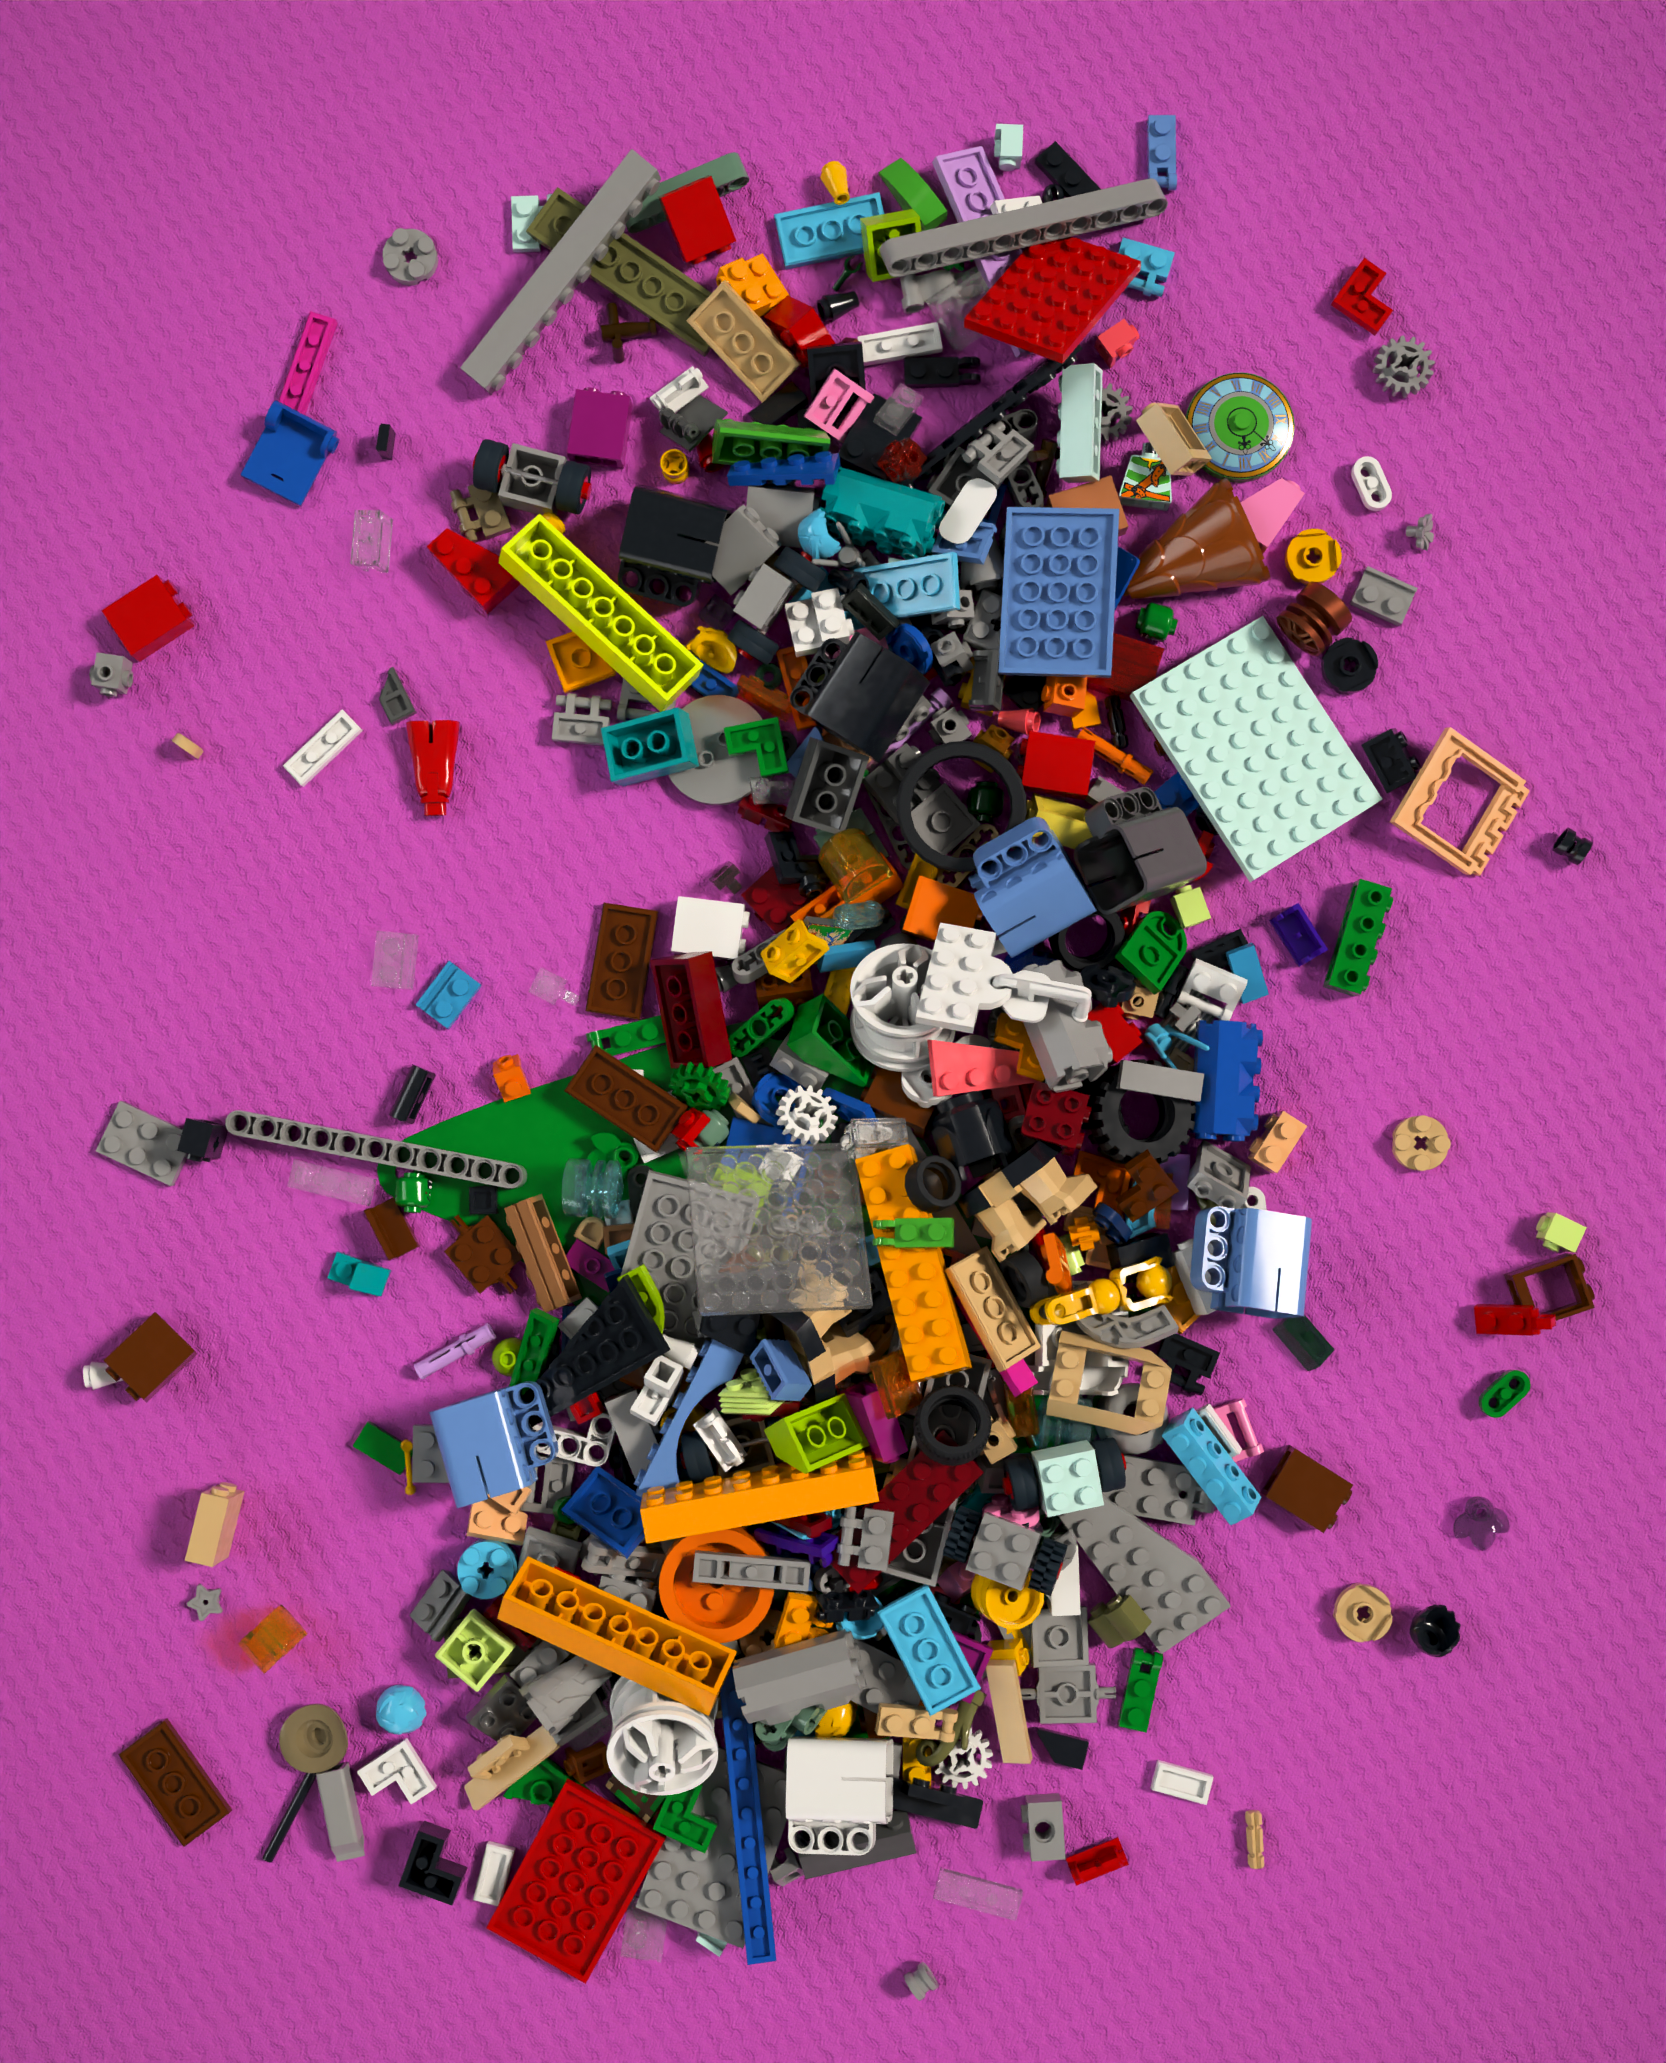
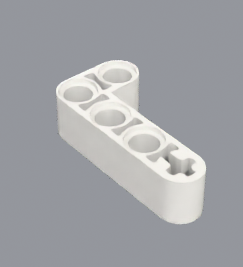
M604 1411L592 1419L588 1434L552 1425L559 1449L556 1457L596 1467L604 1464L609 1458L616 1431L608 1411ZM599 1418L610 1420L612 1424L610 1431L603 1432L598 1428ZM543 1422L537 1424L532 1428L534 1430H540L542 1428ZM564 1439H574L577 1443L576 1451H567L563 1445ZM539 1443L537 1452L550 1455L551 1448L548 1444L542 1445ZM591 1446H601L604 1450V1457L601 1459L594 1458L590 1453Z

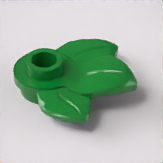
M599 1132L593 1134L591 1140L596 1149L587 1156L584 1162L585 1167L594 1171L605 1172L604 1179L606 1185H615L622 1182L627 1175L628 1169L632 1168L638 1161V1149L630 1142H621L613 1133ZM628 1151L630 1157L623 1158L620 1156V1152Z

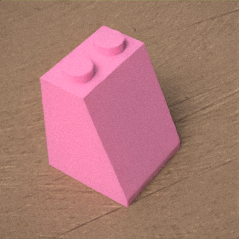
M1281 478L1240 502L1263 554L1305 494L1301 491L1299 485L1291 480L1286 481Z

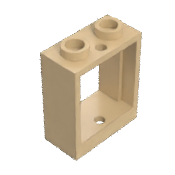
M1153 402L1142 410L1143 415L1136 422L1171 475L1192 476L1212 460L1178 405Z

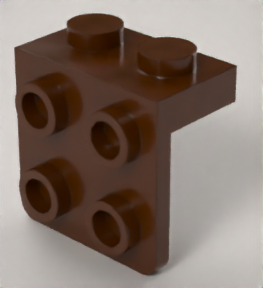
M810 967L791 983L769 973L755 980L759 1010L774 999L786 998L792 1003L794 1012H797L799 1005L814 998ZM779 1006L778 1011L771 1016L781 1014L783 1008Z

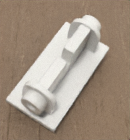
M692 366L649 399L659 412L662 409L670 408L676 413L707 390L709 386L702 379L703 375L700 370Z
M716 1408L693 1424L725 1472L734 1465L738 1466L745 1461L744 1457L748 1454Z

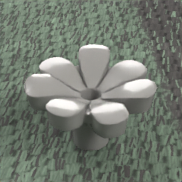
M1425 514L1424 517H1420L1418 526H1407L1406 536L1416 537V547L1426 551L1429 548V542L1432 543L1434 539V534L1430 532L1433 528L1432 514Z

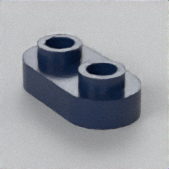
M1099 1202L1092 1211L1095 1217L1094 1222L1106 1231L1104 1235L1110 1241L1119 1244V1242L1126 1243L1133 1234L1122 1217L1108 1205Z

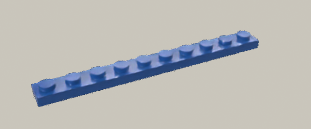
M732 1664L720 1691L746 1959L747 1965L776 1961L753 1725L747 1722L742 1713L741 1707L745 1706L746 1703L744 1704L741 1698L738 1699L732 1671L735 1665Z

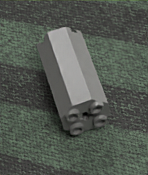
M1060 960L1039 967L1037 964H1031L1022 969L1045 974L1052 981L1084 987L1080 972L1066 969ZM1050 997L1046 1016L1043 1020L1037 1023H1023L1048 1087L1050 1089L1053 1088L1058 1093L1082 1087L1081 1081L1089 1078L1090 1082L1097 1080L1107 1070L1108 1063L1113 1060V1052L1108 1046L1099 1021L1087 1019L1085 1022H1077L1072 1017V1010L1077 1007V1002ZM1091 1001V1004H1090V1010H1089V1012H1091V1010H1092V1001Z
M844 1629L734 1660L733 1664L735 1666H733L732 1671L738 1699L741 1698L742 1702L746 1703L741 1709L747 1722L750 1724L760 1721L771 1726L792 1720L803 1708L815 1705L818 1708L828 1710L846 1705L850 1700L854 1699L857 1693L861 1692L862 1688L867 1687L863 1670H860L858 1661H861V1655L857 1643L854 1642L852 1632H846Z

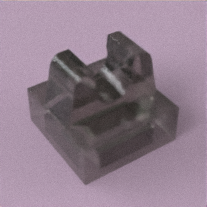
M730 861L709 879L717 889L721 890L726 886L734 895L742 888L741 884L735 879L740 871Z

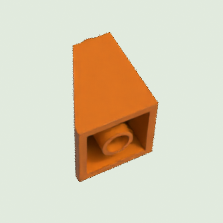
M919 875L901 932L935 942L940 922L973 928L975 920L981 921L983 913L974 894Z

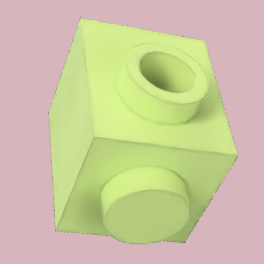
M1547 1212L1546 1216L1543 1215L1538 1221L1536 1238L1544 1241L1543 1247L1558 1253L1561 1249L1565 1252L1575 1253L1587 1227L1560 1214Z

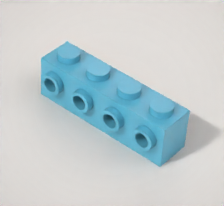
M1192 1407L1172 1418L1161 1436L1230 1526L1253 1515L1261 1499L1260 1494L1195 1409Z

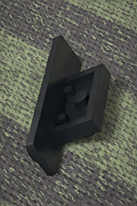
M893 1777V1809L974 1829L978 1828L983 1800L956 1793L957 1788L940 1784V1788L929 1786L930 1781L913 1777L911 1782Z

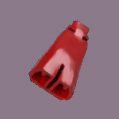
M435 720L432 723L429 721L406 722L415 784L421 798L420 803L424 804V816H446V804L449 803L448 798L453 787L460 722L453 720Z

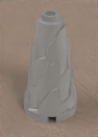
M575 1656L546 1674H540L519 1689L522 1697L525 1696L528 1700L526 1703L553 1737L573 1719L572 1716L590 1696L613 1676V1672L582 1657Z

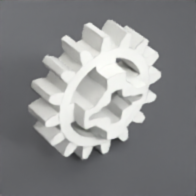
M799 1085L795 1091L789 1089L785 1097H782L778 1104L780 1106L776 1110V1115L781 1117L777 1121V1125L785 1126L782 1132L783 1135L792 1134L791 1142L799 1138L801 1139L802 1146H805L808 1140L815 1146L819 1139L824 1142L829 1134L831 1135L834 1131V1124L838 1117L832 1114L837 1108L836 1106H829L830 1096L826 1098L821 1096L822 1089L815 1093L811 1085L808 1086L806 1091ZM795 1103L794 1110L790 1112L791 1105ZM823 1119V1126L818 1128L820 1120Z
M971 1726L967 1750H962L961 1741H958L949 1753L950 1759L947 1762L948 1764L945 1765L944 1761L936 1765L934 1771L936 1774L943 1772L941 1777L943 1783L950 1779L952 1780V1787L956 1788L958 1782H960L963 1788L967 1789L968 1782L970 1781L975 1786L978 1785V1776L986 1779L987 1774L984 1768H992L991 1761L986 1758L992 1757L993 1753L991 1749H985L990 1744L988 1738L980 1740L982 1737L980 1729L972 1733ZM977 1747L980 1749L981 1752L979 1762L973 1755L976 1752ZM966 1752V1760L964 1758L957 1760V1753L963 1755ZM969 1771L966 1774H958L959 1772Z

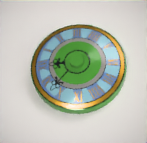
M1229 373L1209 381L1196 393L1185 416L1212 458L1202 469L1220 480L1227 478L1229 482L1241 483L1254 481L1266 476L1282 462L1293 441L1294 417L1288 400L1273 383L1250 373Z

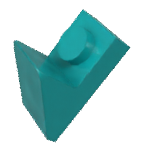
M339 1251L336 1253L327 1278L348 1285L349 1289L382 1296L391 1270Z

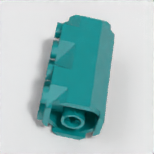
M839 467L835 484L825 485L822 500L826 501V507H820L825 512L824 517L826 518L828 534L832 538H842L836 527V522H840L855 545L863 547L866 546L867 541L873 540L877 543L876 549L881 553L897 554L906 560L924 556L926 553L932 554L931 551L937 539L936 535L939 531L940 523L946 515L943 513L945 501L942 500L941 496Z

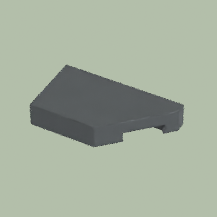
M391 667L389 668V675L384 689L381 691L379 701L390 723L395 725L417 714L395 668Z

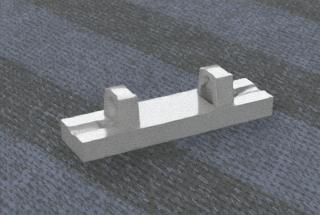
M695 1550L692 1582L808 1592L811 1563L806 1559Z

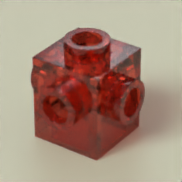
M909 437L900 441H892L885 448V453L878 460L877 464L896 483L906 479L912 480L917 477L922 471L921 465L927 457L921 451L920 446Z

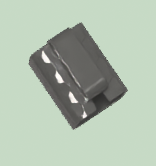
M1141 787L1107 797L1085 812V821L1093 837L1080 843L1075 848L1074 860L1086 886L1111 877L1114 878L1087 888L1095 906L1102 914L1109 915L1172 893L1202 876L1207 869L1206 858L1184 812L1178 807L1162 809L1155 793L1148 787ZM1157 850H1160V851H1161V852H1158V853L1153 854L1154 851H1157Z

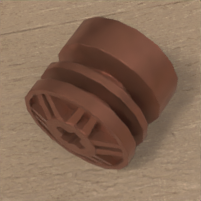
M1311 581L1296 596L1297 603L1291 602L1286 607V611H1282L1276 619L1280 629L1290 641L1302 651L1311 656L1318 657L1325 650V647L1332 643L1331 635H1339L1351 623L1352 615L1344 602L1334 592L1318 582Z

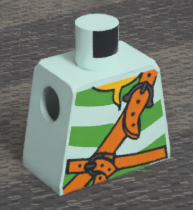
M1146 442L1143 443L1141 455H1131L1118 497L1121 505L1167 511L1172 501L1171 474L1162 460L1158 458V454L1151 443Z

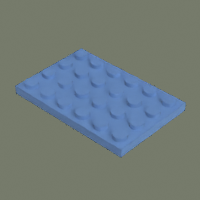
M1007 507L999 675L1111 678L1119 509Z

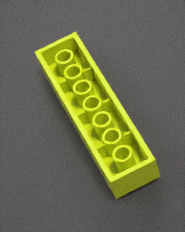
M540 513L501 548L498 563L660 712L665 711L699 677L704 664Z

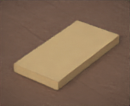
M726 280L686 320L762 403L801 364L797 357Z
M987 1246L944 1270L998 1372L1006 1370L1041 1347Z

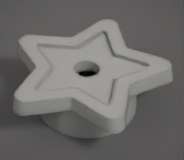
M202 1584L197 1586L196 1597L188 1601L187 1606L197 1610L200 1621H204L210 1613L219 1614L223 1612L219 1604L221 1589H206ZM204 1600L208 1601L207 1605L204 1604Z

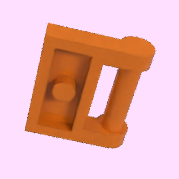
M1054 1232L1043 1235L1045 1244L1041 1245V1253L1044 1261H1048L1050 1267L1046 1273V1279L1051 1285L1055 1286L1058 1293L1072 1291L1073 1283L1065 1246Z

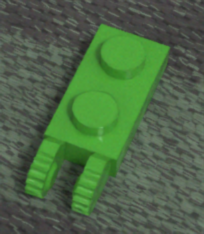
M895 1218V1221H873V1228L876 1229L895 1228V1239L877 1237L873 1239V1246L954 1248L953 1218Z

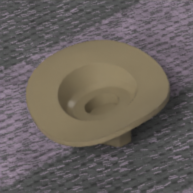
M310 1704L296 1710L286 1719L280 1731L279 1745L283 1757L290 1766L305 1773H320L331 1769L344 1758L348 1748V1737L345 1726L336 1711L323 1704Z

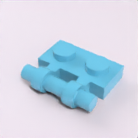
M1123 237L1118 253L1141 261V270L1138 274L1147 277V281L1135 277L1125 290L1129 287L1142 291V295L1150 297L1153 294L1162 297L1165 286L1156 284L1155 280L1166 282L1175 252Z

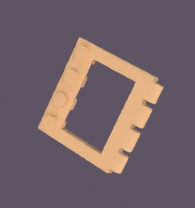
M1447 727L1440 735L1391 818L1390 823L1463 874L1471 875L1473 873L1480 876L1490 860L1489 857L1484 855V852L1493 855L1504 836L1497 830L1500 829L1506 832L1517 814V811L1511 806L1520 808L1530 791L1524 787L1526 782L1524 779L1457 731ZM1460 756L1501 784L1462 852L1421 824L1424 819V813L1429 805L1433 804L1438 795L1437 791L1443 781L1447 780L1453 764Z

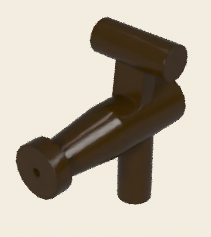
M608 303L606 305L609 324L601 325L603 342L612 341L614 361L622 363L624 361V350L621 340L651 333V336L657 335L655 320L619 323L616 303Z
M1050 439L1042 440L1040 450L1028 453V460L1030 462H1037L1035 478L1044 498L1047 494L1045 488L1050 478L1054 461L1060 458V448H1058L1057 441Z

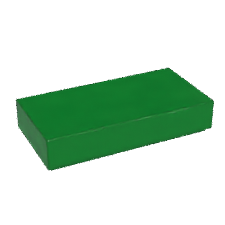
M368 1421L353 1447L398 1475H401L406 1468L405 1453L401 1448L402 1441ZM413 1448L410 1451L411 1458L413 1457Z

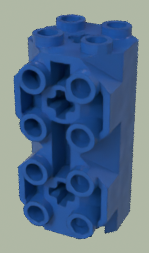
M1199 1020L1196 1022L1195 1039L1208 1045L1210 1049L1205 1051L1195 1046L1193 1072L1203 1073L1204 1080L1201 1101H1192V1105H1196V1114H1191V1121H1195L1194 1130H1190V1133H1195V1139L1216 1140L1217 1135H1223V1141H1245V1137L1250 1136L1251 1131H1257L1258 1114H1254L1255 1103L1259 1102L1260 1087L1254 1086L1253 1078L1255 1074L1260 1075L1261 1058H1257L1258 1046H1262L1263 1031L1258 1030L1256 1024L1253 1023L1247 1025V1022L1213 1020V1024H1208L1206 1020Z

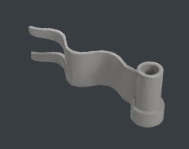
M977 266L961 273L938 270L926 275L916 276L914 273L899 277L903 293L901 300L903 312L907 314L917 313L924 309V303L939 298L952 297L957 300H966L980 293L987 292L983 282L969 287H962V285L980 276Z

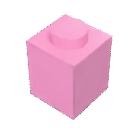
M969 1557L966 1563L957 1561L948 1567L938 1578V1584L945 1594L951 1598L950 1601L953 1604L971 1593V1583L975 1573L965 1570Z

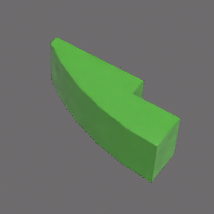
M899 158L879 172L878 175L903 210L914 209L920 216L921 231L934 229L947 220V209L928 184L902 158Z

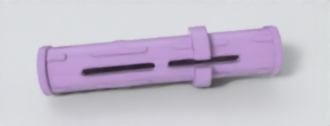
M486 1323L468 1335L465 1333L460 1335L459 1340L415 1363L416 1373L423 1380L466 1354H474L475 1349L496 1339L492 1327Z

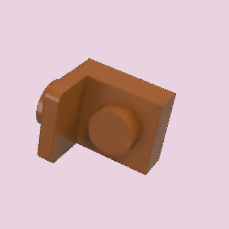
M602 1741L578 1752H575L570 1746L564 1749L566 1759L563 1763L568 1776H573L580 1784L611 1771L607 1762V1746Z

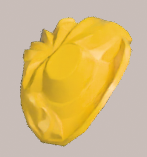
M697 627L700 633L695 638H692L685 648L691 650L696 657L714 670L725 674L732 672L736 665L737 652L735 645L727 639L728 635L724 631L715 630L714 627Z

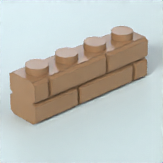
M540 1194L504 1208L507 1225L512 1229L516 1239V1249L523 1257L526 1265V1275L533 1283L536 1291V1301L543 1311L549 1312L582 1299L543 1195Z

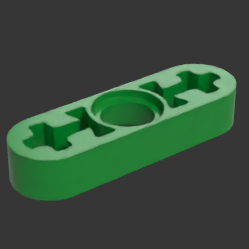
M777 998L767 1003L729 1037L731 1053L737 1057H743L755 1051L792 1019L794 1015L792 1003L786 998ZM781 1006L783 1008L782 1015L772 1019L770 1016L776 1013L778 1007ZM757 1020L763 1021L766 1025L764 1035L756 1031L755 1024ZM750 1036L752 1039L744 1043V1048H740V1039Z

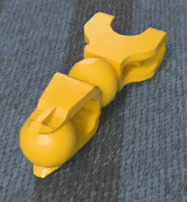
M1155 1256L1141 1263L1114 1269L1110 1272L1109 1279H1096L1088 1287L1048 1296L1030 1306V1316L1037 1325H1060L1077 1321L1096 1313L1106 1315L1113 1312L1117 1307L1120 1311L1129 1312L1138 1311L1160 1303H1167L1174 1298L1168 1294L1172 1287V1276L1166 1268L1160 1265L1163 1258ZM1139 1272L1136 1277V1286L1139 1292L1146 1298L1132 1302L1130 1298H1126L1127 1289L1123 1284L1126 1283L1125 1277L1127 1275ZM1044 1304L1046 1319L1039 1315V1309Z

